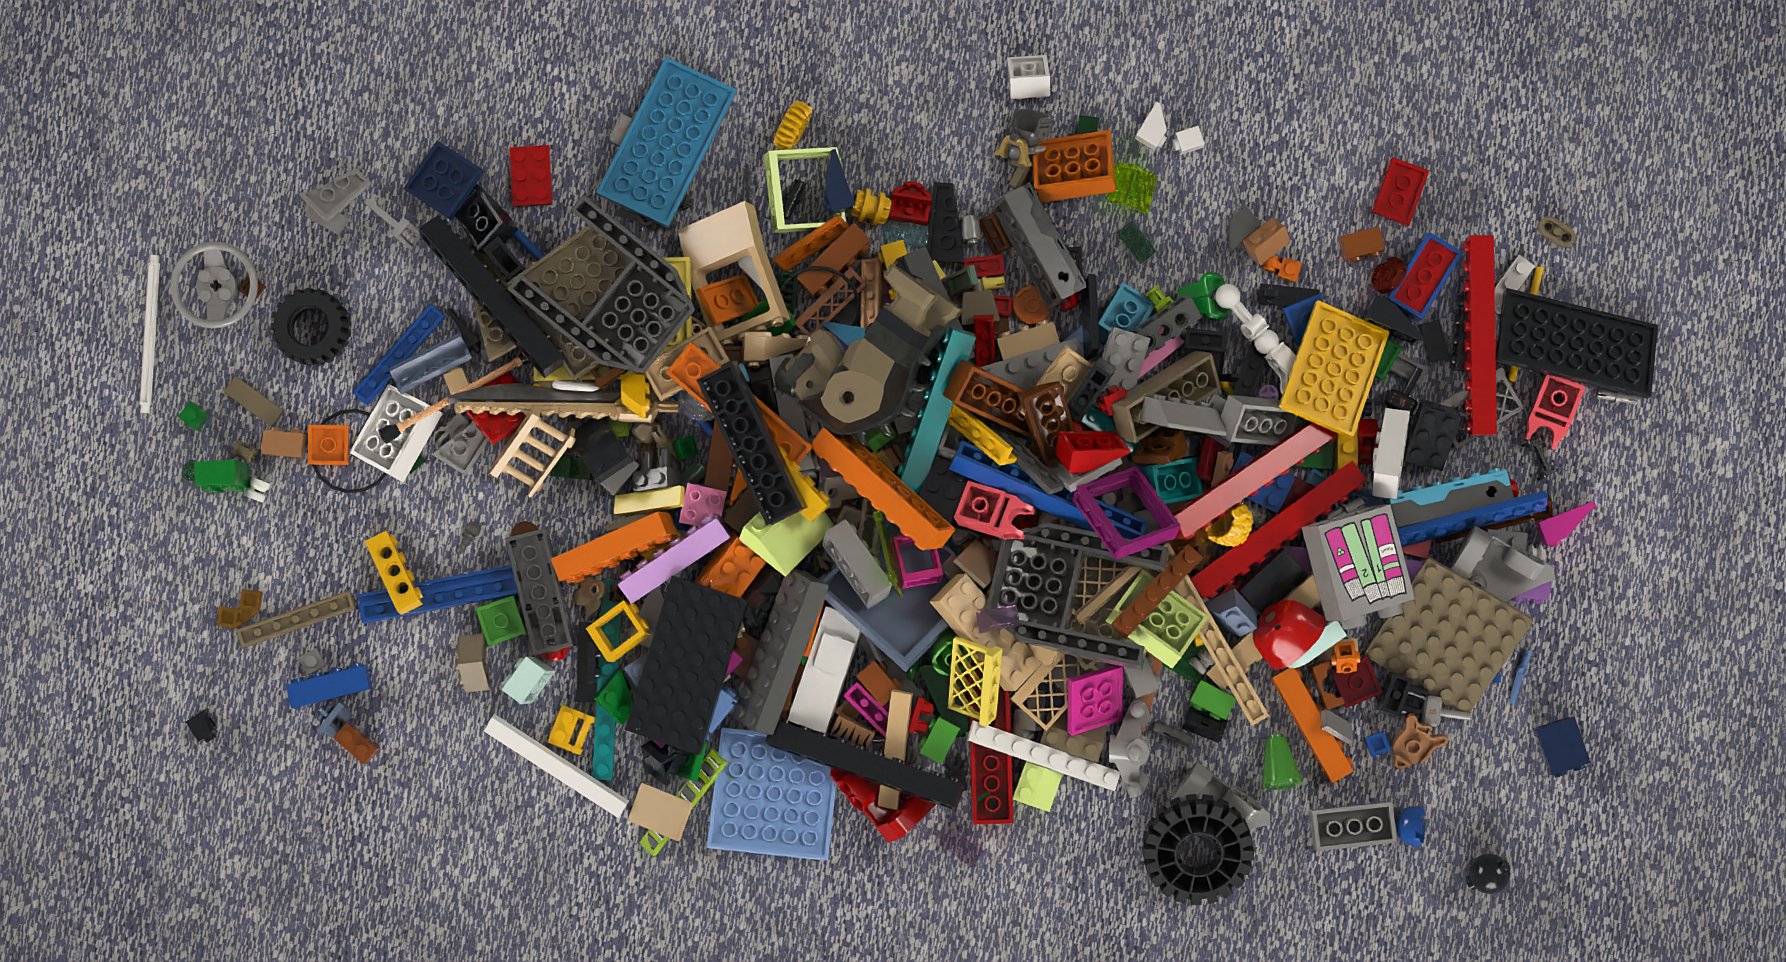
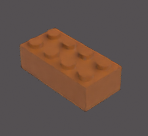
M853 223L809 266L830 267L841 273L850 267L853 269L857 264V259L860 256L864 258L871 251V239ZM812 269L802 272L797 277V281L815 300L824 294L828 287L834 284L840 276L827 270Z

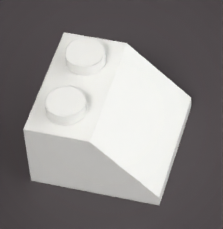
M1046 55L1007 57L1011 99L1050 96V73Z

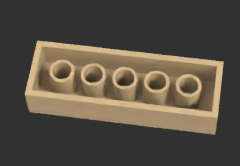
M956 574L929 602L960 638L991 649L994 646L1002 648L999 685L1004 691H1016L1042 663L1033 655V652L1024 642L1018 640L985 613L988 599L967 574ZM976 651L975 653L981 662L984 661L985 653Z

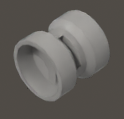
M1203 647L1198 651L1196 657H1192L1188 661L1200 675L1206 672L1207 667L1215 664L1210 653Z

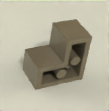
M483 633L459 636V644L456 645L458 659H455L456 671H460V685L464 686L465 693L489 690L490 674L486 662L487 646Z

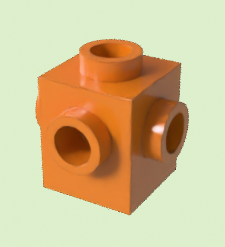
M1354 641L1334 644V653L1330 654L1331 665L1336 667V673L1357 671V663H1360V653L1356 651Z

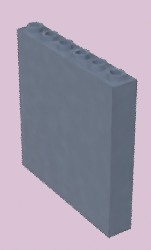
M885 518L881 547L876 557L881 564L880 567L883 572H887L892 578V587L887 598L868 609L836 564L832 566L831 572L827 576L823 575L819 580L829 585L824 599L906 672L950 627L929 602L950 579L943 574L941 582L902 589L892 548L893 537L900 534L901 531L898 525L891 523ZM945 544L942 548L937 549L941 565L952 554L958 557ZM916 545L900 548L906 574L933 569L929 550H921ZM972 579V581L977 585V587L982 591V593L987 589V587L983 588L974 579Z

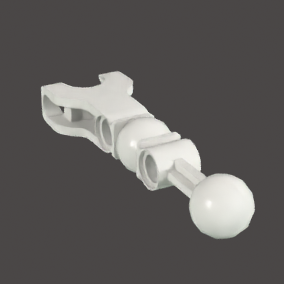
M1233 284L1220 286L1216 291L1215 300L1217 304L1222 308L1231 309L1243 323L1240 327L1243 335L1250 342L1254 340V346L1261 354H1267L1264 358L1280 377V391L1283 394L1296 355L1284 342L1279 344L1277 333L1267 329L1270 326L1261 315L1254 314L1252 316L1240 302V291Z

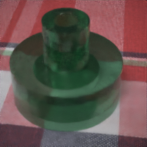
M190 460L182 466V477L188 481H195L194 462H197L195 460Z

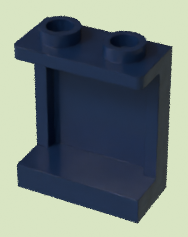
M1569 716L1532 729L1534 736L1538 737L1549 769L1547 770L1548 775H1554L1555 778L1566 775L1567 770H1582L1586 768L1585 764L1591 763L1575 717Z

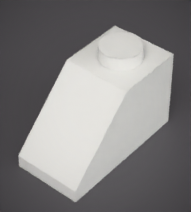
M1155 103L1135 137L1136 140L1154 151L1157 146L1161 148L1167 139L1164 136L1167 129L1160 103Z

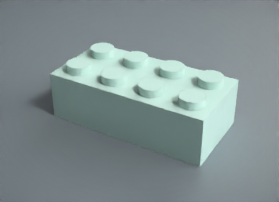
M537 657L520 658L514 666L516 671L512 675L509 674L503 681L504 687L502 691L520 704H531L556 671Z

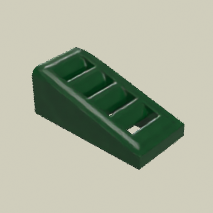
M779 271V289L783 283V278H788L794 272ZM799 274L792 278L794 282H787L785 285L793 287V290L783 289L781 293L792 295V298H783L784 302L792 303L791 307L786 306V308L793 314H795L798 289L797 277Z

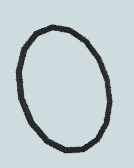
M809 266L796 270L783 281L779 289L781 293L786 283L793 277L812 269L827 270L842 277L853 289L857 301L856 317L851 326H855L860 317L861 301L855 285L845 274L830 267ZM791 330L788 331V333H789L793 338H795L796 336H798V335H795Z
M359 409L340 410L325 418L320 425H325L327 421L340 414L356 412L370 416L371 413ZM312 465L322 482L331 489L347 494L365 492L378 485L387 475L384 472L376 482L365 488L347 490L333 486L321 476L317 466Z

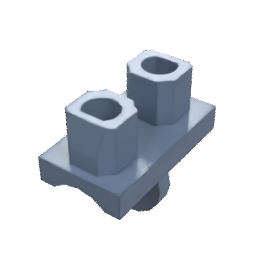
M339 702L331 713L330 711L334 707L331 703L325 708L319 706L317 710L321 714L317 717V720L322 722L325 717L327 718L317 729V732L333 738L340 730L334 724L337 718L346 724L353 716L346 708L348 705L344 702Z

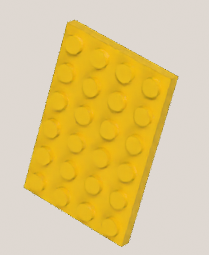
M1317 300L1278 407L1347 438H1353L1390 332Z

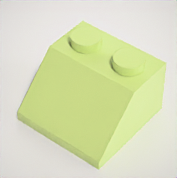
M1025 761L1013 792V799L1049 812L1063 774Z

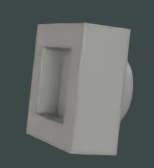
M318 648L298 657L307 675L327 666Z

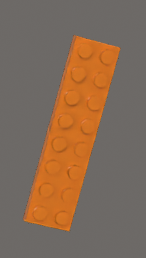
M690 342L666 371V374L712 413L698 385L697 379L716 371L721 366L696 344ZM754 395L778 447L780 446L787 453L786 457L790 462L794 461L799 465L813 446Z

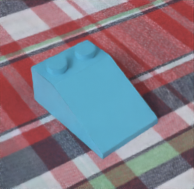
M1123 282L1098 320L1099 341L1106 345L1112 326L1130 332L1145 322L1155 306L1153 302Z

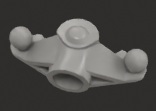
M1140 699L1134 700L1130 704L1118 734L1110 736L1109 763L1116 764L1126 786L1127 793L1133 798H1138L1144 793L1150 779L1141 769V765L1148 760L1151 752V744L1148 738L1142 735V728L1152 718L1147 704Z

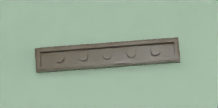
M351 590L236 629L241 647L246 648L345 614L357 608Z

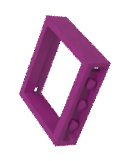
M1137 466L1077 486L1072 498L1115 560L1175 539L1181 527L1167 505L1161 500L1156 490L1152 488L1145 475L1141 473ZM1130 485L1162 529L1125 542L1093 497Z

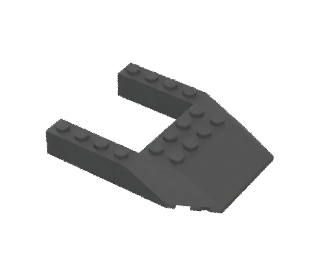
M582 195L571 208V211L630 257L632 261L583 322L578 320L522 274L516 277L508 287V290L598 363L645 373L693 314L695 308L677 269L586 196Z
M1044 523L1041 526L1021 529L1025 535L1024 540L1002 539L985 609L987 615L1022 642L1063 654L1138 670L1143 669L1147 652L1145 646L1068 630L1085 556L1165 572L1169 555L1168 547L1155 545L1115 560L1096 532L1052 523Z

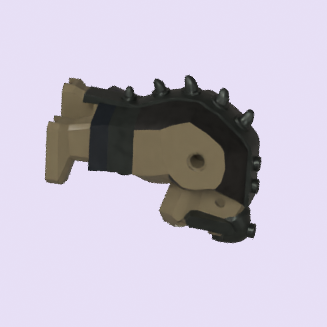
M892 264L883 276L898 295L891 304L886 303L882 307L875 321L870 323L865 329V336L851 343L847 351H845L833 333L818 329L809 336L806 346L797 357H786L775 373V385L772 388L780 396L785 393L792 398L797 397L799 399L797 406L804 410L806 416L816 419L820 422L819 425L822 428L825 427L836 434L852 435L862 447L868 446L867 434H869V431L876 429L885 437L891 438L893 437V432L890 428L891 422L898 417H915L916 412L909 408V399L911 394L915 392L920 393L926 389L916 379L919 365H931L928 354L947 331L945 327L949 322L958 319L964 311L925 281L918 278L914 279L905 271Z

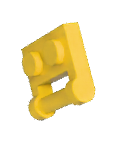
M562 705L548 743L581 755L583 743L591 723L595 721V717ZM581 718L584 720L575 745H571L569 742L578 719Z

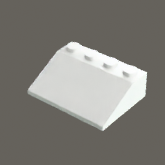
M388 384L349 453L404 482L443 413L438 410L437 412L435 411V413L428 415V417L426 416V418L419 420V422L417 421V423L410 425V427L408 426L396 439L385 444L378 433L379 429L386 425L403 422L407 418L410 419V417L430 407V405L405 392L400 394L398 388Z

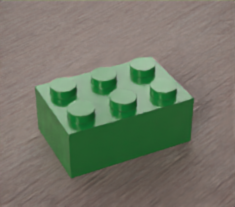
M237 460L194 462L195 486L201 487L202 491L212 493H224V490L244 492V488H250L249 464Z

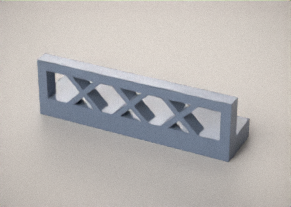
M458 333L390 367L389 372L396 382L398 391L402 394L472 359V356L462 335Z

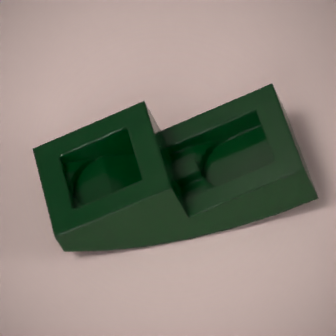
M560 457L550 472L552 477L593 481V475L583 459Z

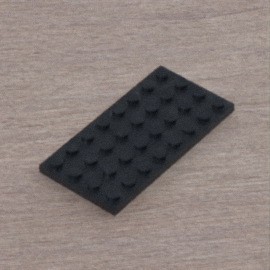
M1506 288L1503 292L1496 362L1649 399L1652 394L1658 325Z
M671 576L625 727L626 731L697 755H702L749 600L677 576Z

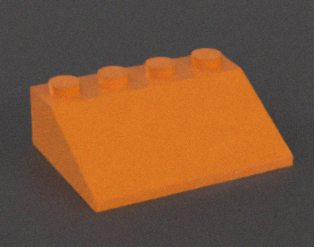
M1110 130L1045 139L1040 144H1037L1046 148L1040 153L1033 154L1034 188L1038 193L1041 203L1117 192Z

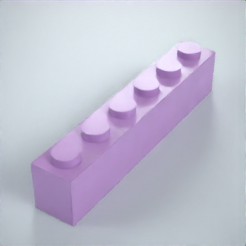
M719 514L707 516L701 521L703 524L697 528L696 526L689 528L685 532L686 535L681 539L676 537L669 542V547L664 550L663 548L658 549L652 554L653 557L648 561L643 559L636 565L637 568L632 572L627 570L619 576L621 579L617 585L631 604L731 537L732 532Z

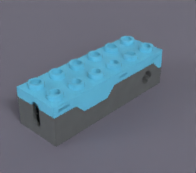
M1500 468L1489 470L1484 475H1481L1480 472L1468 475L1469 477L1461 480V477L1449 479V482L1442 484L1441 481L1429 484L1430 486L1423 489L1422 486L1410 488V491L1406 493L1399 490L1397 499L1387 498L1384 502L1386 505H1391L1396 528L1398 529L1514 499L1519 495L1517 482L1508 477L1507 470L1500 471Z

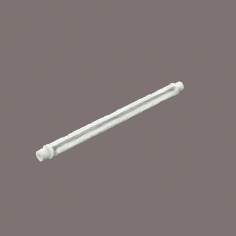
M150 255V263H148L139 405H141L140 413H150V406L152 405L160 270L159 255Z

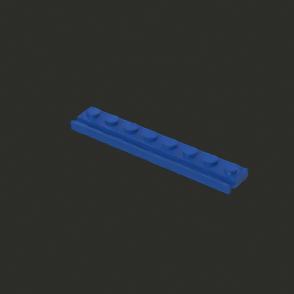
M1545 490L1398 528L1397 532L1401 547L1471 530L1473 526L1483 527L1545 511L1548 496Z
M512 565L415 583V588L419 587L422 592L423 598H421L423 605L403 615L397 612L387 589L358 594L361 621L363 624L517 595L518 590ZM408 585L400 588L401 594L408 590Z

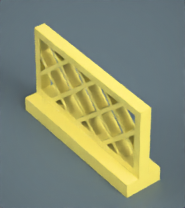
M957 636L953 639L948 699L949 709L980 720V725L986 727L996 719L1002 648L994 646L991 649ZM959 645H962L966 648V650L968 651L966 655L962 654V652L959 649ZM976 651L985 653L984 661L981 662L975 653ZM969 655L977 664L974 667H971L966 659ZM959 661L962 662L967 671L961 672L958 667ZM977 667L983 673V678L979 679L974 671ZM969 673L975 683L970 685L964 675ZM960 679L966 688L960 690L956 680ZM975 685L982 691L979 697L972 688ZM968 690L974 700L969 702L963 692ZM956 696L963 702V706L955 704ZM976 702L980 708V713L973 709L972 703Z

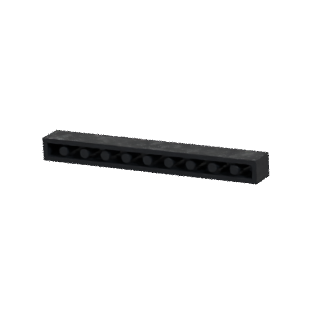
M437 215L419 228L420 238L544 378L564 365L563 351L551 343V338L546 332L542 333L535 319L527 316L524 307L513 300L514 297L509 290L503 289L500 280L488 272L487 265L476 258L472 248L465 246L462 237L451 230V225L446 219L442 220Z
M783 718L778 720L773 735L768 734L765 742L770 747L954 811L957 810L964 791V786L959 779L953 777L949 779L943 778L939 772L933 770L930 773L923 771V767L916 764H911V766L903 764L904 761L899 758L893 757L892 760L885 758V754L881 752H868L865 747L855 744V746L848 745L847 741L841 738L833 740L828 738L829 735L820 731H817V734L810 732V728L803 725L793 726L790 721Z

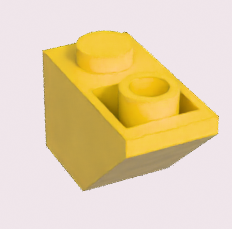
M645 374L621 375L622 404L639 417L646 418V410H650V399L646 398V394H650V383L645 381Z

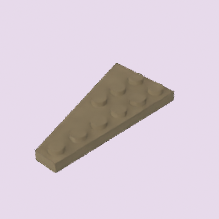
M472 242L465 245L467 248L473 249L476 258L480 262L483 261L489 269L488 272L500 280L504 290H508L506 280L490 257L477 251ZM511 293V294L513 295V297H514L513 300H514L517 304H519V301L517 300V298L515 297V295H514L513 293ZM472 297L488 361L491 362L516 348V346Z

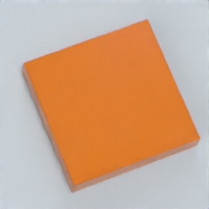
M308 425V465H349V425Z

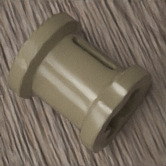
M240 440L232 451L233 457L238 456L246 460L250 465L258 454L257 448L244 445L243 441Z

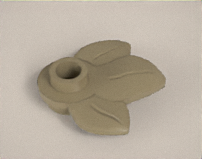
M585 576V580L579 582L580 589L574 593L573 602L576 605H585L586 614L590 616L600 608L601 599L607 594V586L601 580H594L590 576Z

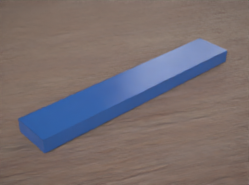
M430 303L352 393L368 406L393 378L389 368L412 357L443 322L446 316Z

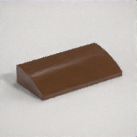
M1055 381L1017 393L1039 460L1046 467L1060 461L1055 454L1059 432L1075 431L1059 381Z

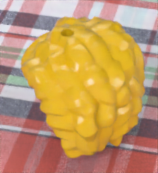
M1245 504L1228 509V513L1205 528L1208 539L1229 547H1235L1240 543H1244L1249 536V532L1252 530L1253 524L1252 512L1248 510Z

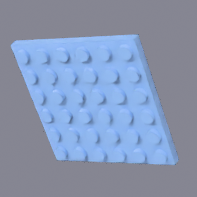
M721 728L718 753L728 764L715 779L707 848L828 861L836 783L830 777L831 767L768 746L765 742L768 734L750 730Z

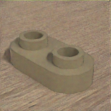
M1544 217L1538 223V232L1557 246L1567 248L1575 242V232L1554 217ZM1545 224H1548L1550 226L1549 231L1545 230ZM1561 235H1565L1567 241H1563Z

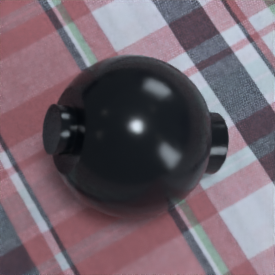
M1482 854L1471 863L1469 875L1466 876V883L1471 890L1477 889L1485 894L1498 893L1509 882L1510 865L1496 854Z

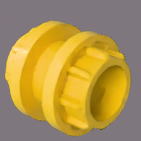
M865 188L864 191L857 190L853 197L855 206L850 209V214L856 217V221L861 223L864 218L871 219L870 225L877 226L878 223L884 224L890 212L891 200L885 197L883 192L873 196L869 188Z

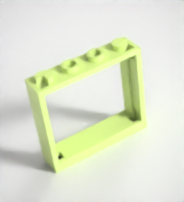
M837 147L774 150L764 154L773 233L814 231L826 223L785 225L778 160L827 158L828 163V155L831 150L836 149L839 157ZM847 211L834 214V217L839 214L847 223Z

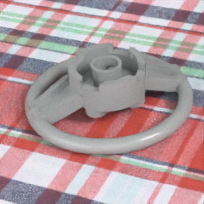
M206 242L194 246L181 256L173 269L170 289L176 308L188 321L204 328H222L239 321L251 309L257 295L258 279L251 260L239 248L224 242ZM222 250L239 258L246 267L250 279L249 294L244 305L228 318H226L228 307L238 295L239 284L237 278L227 269ZM203 251L204 270L200 271L198 275L196 290L199 298L206 302L207 320L195 316L185 307L180 298L178 288L179 277L185 264L192 257ZM218 282L222 286L216 292L214 285Z

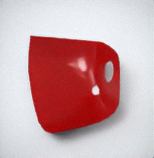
M1284 600L1264 610L1257 622L1258 629L1253 631V641L1257 650L1273 670L1284 669L1301 658L1318 641L1325 629L1326 619L1300 602ZM1274 611V619L1266 622L1267 614ZM1280 624L1281 628L1279 630H1275V626Z

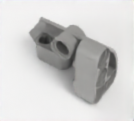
M1473 526L1449 569L1478 584L1481 588L1505 602L1537 586L1555 580L1554 567L1516 545L1510 546L1477 526Z
M1196 762L1164 803V806L1169 808L1170 801L1177 797L1182 802L1186 801V795L1196 794L1197 799H1202L1203 794L1213 795L1214 801H1218L1221 798L1229 803L1230 808L1234 806L1241 813L1242 819L1245 818L1249 830L1270 825V811L1238 787H1230L1199 762ZM1197 834V835L1202 836V837H1204V838H1206V839H1209V840H1211V841H1214V839H1213L1212 837H1210V836H1207V835H1204V836H1203V835H1201V834Z

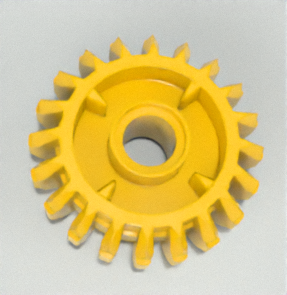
M799 100L791 104L774 137L775 147L779 150H793L810 121L812 107Z

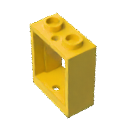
M623 600L586 628L605 659L609 662H615L651 635L649 631L650 626L644 618L641 619L639 616V609L635 603L631 604L630 601ZM624 610L638 630V633L614 649L601 627Z

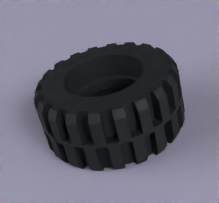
M305 288L303 291L298 289L294 291L293 295H286L284 297L285 301L277 304L276 307L279 308L277 313L273 312L272 318H274V323H271V330L274 331L272 338L273 341L277 342L276 346L288 358L307 366H320L324 362H332L335 356L339 357L343 353L341 351L342 348L347 347L349 343L347 338L351 337L352 332L349 330V326L352 325L351 319L348 318L349 313L342 303L331 294L320 289ZM317 309L322 311L328 318V332L319 343L311 346L304 345L295 337V322L304 311Z

